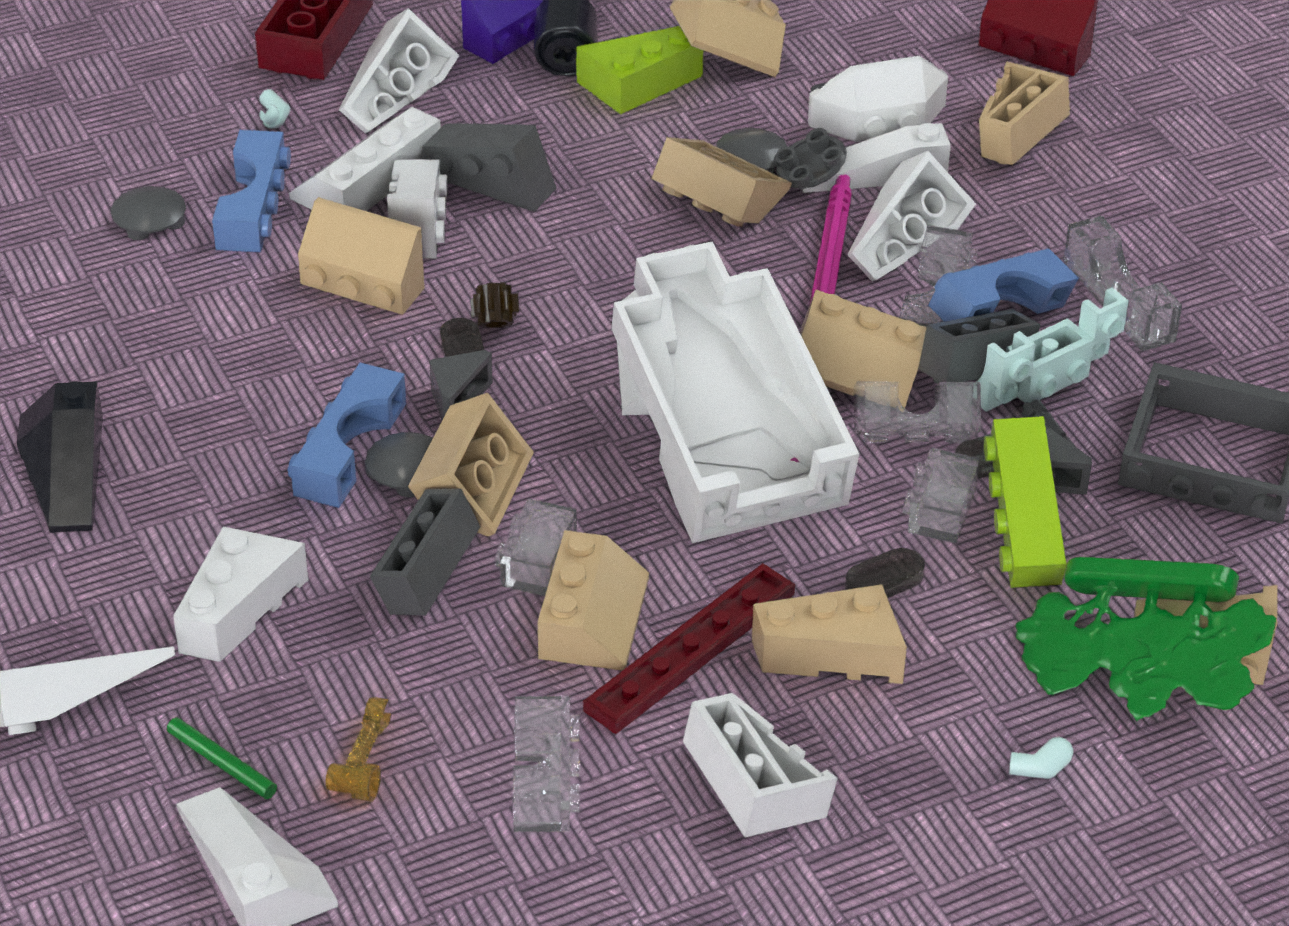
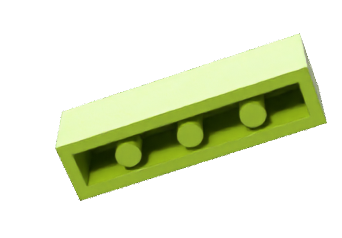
M1044 416L993 419L991 436L984 437V455L986 461L993 462L994 472L989 473V491L991 498L998 497L999 509L994 510V526L996 535L1003 534L1004 546L999 548L1001 572H1008L1010 588L1062 585L1066 569V557Z

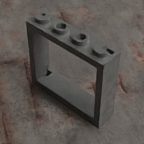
M1154 362L1123 452L1118 485L1283 524L1289 502V451L1279 485L1141 452L1157 405L1289 435V393ZM1159 379L1170 381L1169 387L1159 385ZM1269 493V494L1276 495V498H1275V497H1271V496H1267V494Z

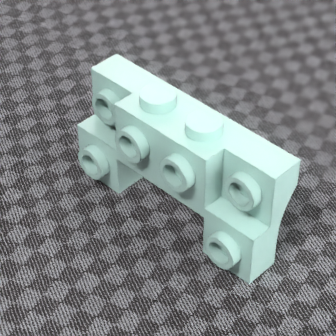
M1111 287L1105 291L1103 308L1100 309L1089 299L1082 302L1078 326L1067 318L1029 337L1019 331L1013 335V343L1006 347V352L995 343L989 344L987 346L986 363L982 376L972 383L971 399L987 412L1001 404L1010 402L1016 397L1024 403H1031L1035 399L1041 400L1069 385L1082 381L1089 376L1091 361L1100 359L1108 353L1110 338L1124 331L1129 300Z

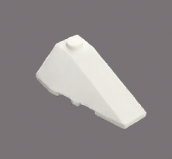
M406 9L386 22L370 46L339 111L366 134L426 91L442 82L460 55L411 10Z
M942 123L905 126L846 147V160L839 172L828 181L815 187L804 188L802 191L803 193L830 191L840 175H848L851 178L850 189L884 186L902 161L929 151L948 172L951 144Z
M929 151L902 161L884 184L847 255L872 282L878 280L908 261L912 256L929 248L944 236L956 231L976 203Z
M174 646L0 671V727L8 726L9 735L37 731L35 722L50 720L175 656Z
M219 787L176 804L181 818L239 926H291L338 907V900L319 867L222 788Z

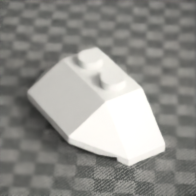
M921 56L850 66L830 79L821 89L817 88L810 93L808 124L812 128H824L827 133L859 142L905 126L931 123L945 106L948 75L945 71L938 69Z

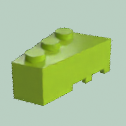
M680 26L576 47L577 83L619 114H623L702 77L704 50L691 46Z

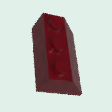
M988 0L981 16L978 46L1075 76L1091 56L1098 0Z

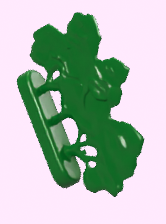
M1075 557L1067 562L1064 575L1065 583L1076 592L1096 596L1086 603L1075 606L1066 595L1060 592H1048L1037 600L1032 616L1015 624L1017 629L1015 637L1025 644L1021 660L1026 664L1028 670L1036 674L1037 682L1048 695H1054L1075 688L1098 668H1108L1112 672L1108 683L1109 687L1118 697H1126L1128 700L1127 708L1134 719L1138 721L1164 709L1172 691L1178 687H1183L1189 695L1193 696L1197 705L1222 710L1232 709L1237 706L1241 698L1248 695L1255 686L1251 680L1250 671L1240 663L1241 659L1271 644L1277 618L1273 615H1265L1263 607L1254 598L1240 600L1226 610L1214 612L1205 602H1226L1232 600L1236 596L1239 584V575L1234 570L1223 565ZM1111 596L1146 598L1144 611L1133 618L1118 617L1112 612L1108 604ZM1158 599L1193 601L1182 616H1174L1172 613L1157 606ZM1094 608L1099 609L1095 620L1085 628H1077L1075 626L1076 621L1085 611L1087 614H1093ZM1068 610H1076L1072 618L1069 620L1065 619V613ZM1104 613L1110 616L1111 621L1109 624L1101 621ZM1200 615L1208 618V626L1204 629L1199 627Z

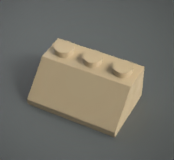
M674 0L669 8L691 46L776 77L778 74L786 24L778 13L779 8L772 1Z
M667 137L651 178L664 185L662 189L664 192L680 198L686 195L693 199V206L707 212H713L714 209L723 214L721 218L723 221L742 227L744 223H759L790 190L792 185L791 182L704 140Z
M319 197L314 201L298 252L301 284L403 315L424 289L421 227Z
M815 290L803 321L800 335L826 387L903 413L918 371L926 327L910 320H904L880 312L875 308L842 299L837 295Z
M485 393L449 407L408 488L418 500L425 489H462L480 525L477 533L491 536L496 533L534 452L489 393Z
M564 530L538 618V659L621 671L626 668L649 581V572L608 536Z

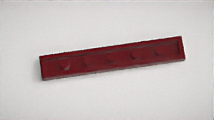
M762 563L583 700V712L616 735L749 631L753 623V604L789 599L795 595V583Z

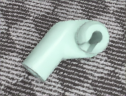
M267 89L262 92L259 99L260 103L268 111L264 113L261 110L260 119L267 128L277 129L284 124L288 117L290 106L272 89Z
M1054 737L1035 754L1011 752L1009 775L1044 779L1053 778L1071 761L1073 747L1068 740Z

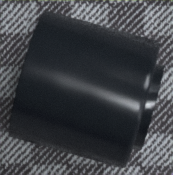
M543 0L537 7L535 14L534 53L536 61L544 70L553 75H577L576 47L597 43L596 10L589 0Z

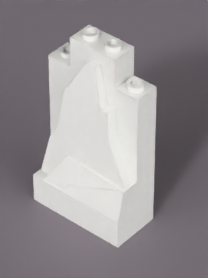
M713 241L636 258L634 287L639 297H630L623 301L614 302L612 331L661 439L659 461L691 542L696 543L849 505L859 452L768 268L752 272L747 271L729 277ZM795 457L799 462L791 461V459Z

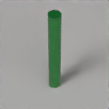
M174 717L170 720L166 729L169 734L264 799L268 800L275 794L277 784L179 717Z

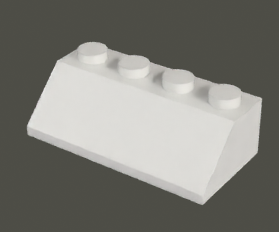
M414 107L409 108L289 192V198L311 210L314 201L318 197L360 210H369L388 194L392 193L389 190L390 182H393L392 170L395 159H427L422 146L441 128L440 119Z

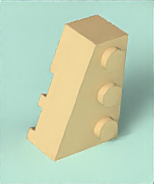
M1006 62L1002 79L998 78L996 83V92L994 96L989 97L979 118L981 157L997 161L1000 164L1013 165L1070 115L1068 77Z
M882 584L753 604L752 643L762 672L819 677V671L847 673V679L861 680V674L889 677V683L903 684L907 646Z

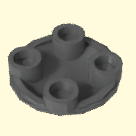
M748 127L735 129L724 134L717 141L716 147L774 174V169L777 167L775 154L779 149L787 147L784 139L774 132Z
M816 128L811 130L806 135V138L795 142L790 147H783L775 154L776 172L779 177L792 183L791 188L804 189L815 187L828 181L839 172L845 163L847 151L843 142L838 138L829 136L824 128Z
M145 186L134 188L120 195L113 202L110 211L113 221L120 228L127 231V236L130 239L143 240L150 233L181 228L185 223L184 213L186 205L184 198L174 190L160 186Z
M401 432L388 435L376 441L367 451L365 460L367 476L375 479L382 485L396 489L400 496H415L408 488V485L433 437L422 433Z

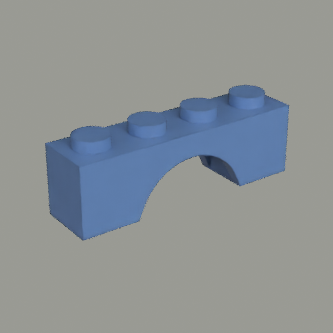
M239 130L233 149L235 176L237 182L243 183L248 187L237 193L219 197L212 219L216 250L261 252L265 237L270 238L271 214H277L278 191L282 192L284 189V169L290 168L291 150L290 147L284 146L283 132Z
M1048 248L1032 253L1028 252L1009 259H1001L997 262L981 266H974L970 269L954 273H946L937 281L935 292L928 306L944 322L993 313L1000 300L1020 304L1039 314L1063 307L1079 277Z
M359 363L352 375L344 379L341 390L335 400L327 404L323 418L316 428L312 427L310 429L306 443L298 454L295 453L290 459L288 476L292 478L293 496L337 508L341 506L356 483L354 450L345 444L355 436L368 431L391 429L406 405L404 373Z

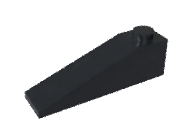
M97 381L55 383L20 415L17 448L26 466L29 480L35 489L39 506L50 533L93 531L103 423Z

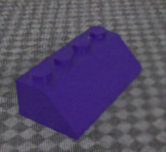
M461 0L463 48L491 64L496 63L534 40L535 14L537 7L543 0Z

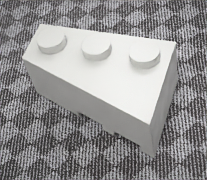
M395 159L392 170L393 182H390L389 190L392 194L387 195L388 218L421 227L423 258H437V243H444L445 241L444 220H446L447 174H440L439 159Z
M222 527L173 616L178 652L221 662L256 629L255 622L268 610L276 611L282 605V597L294 586L300 588L308 581L305 543Z
M729 693L693 701L683 743L745 838L827 818L838 779L828 770L821 773L804 759V750L796 744L789 747L772 733L774 726L735 694Z

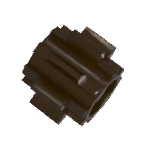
M492 282L478 285L476 294H473V298L470 299L471 317L478 318L479 327L503 328L511 326L514 323V317L517 316L516 313L520 312L518 294H512L511 284Z

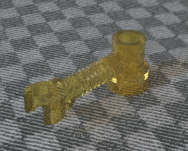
M370 697L368 699L361 730L345 765L331 763L328 767L325 780L328 791L351 794L353 799L371 802L375 800L380 787L381 771L379 765L366 763L378 734H381L390 723L392 713L384 712L389 699Z

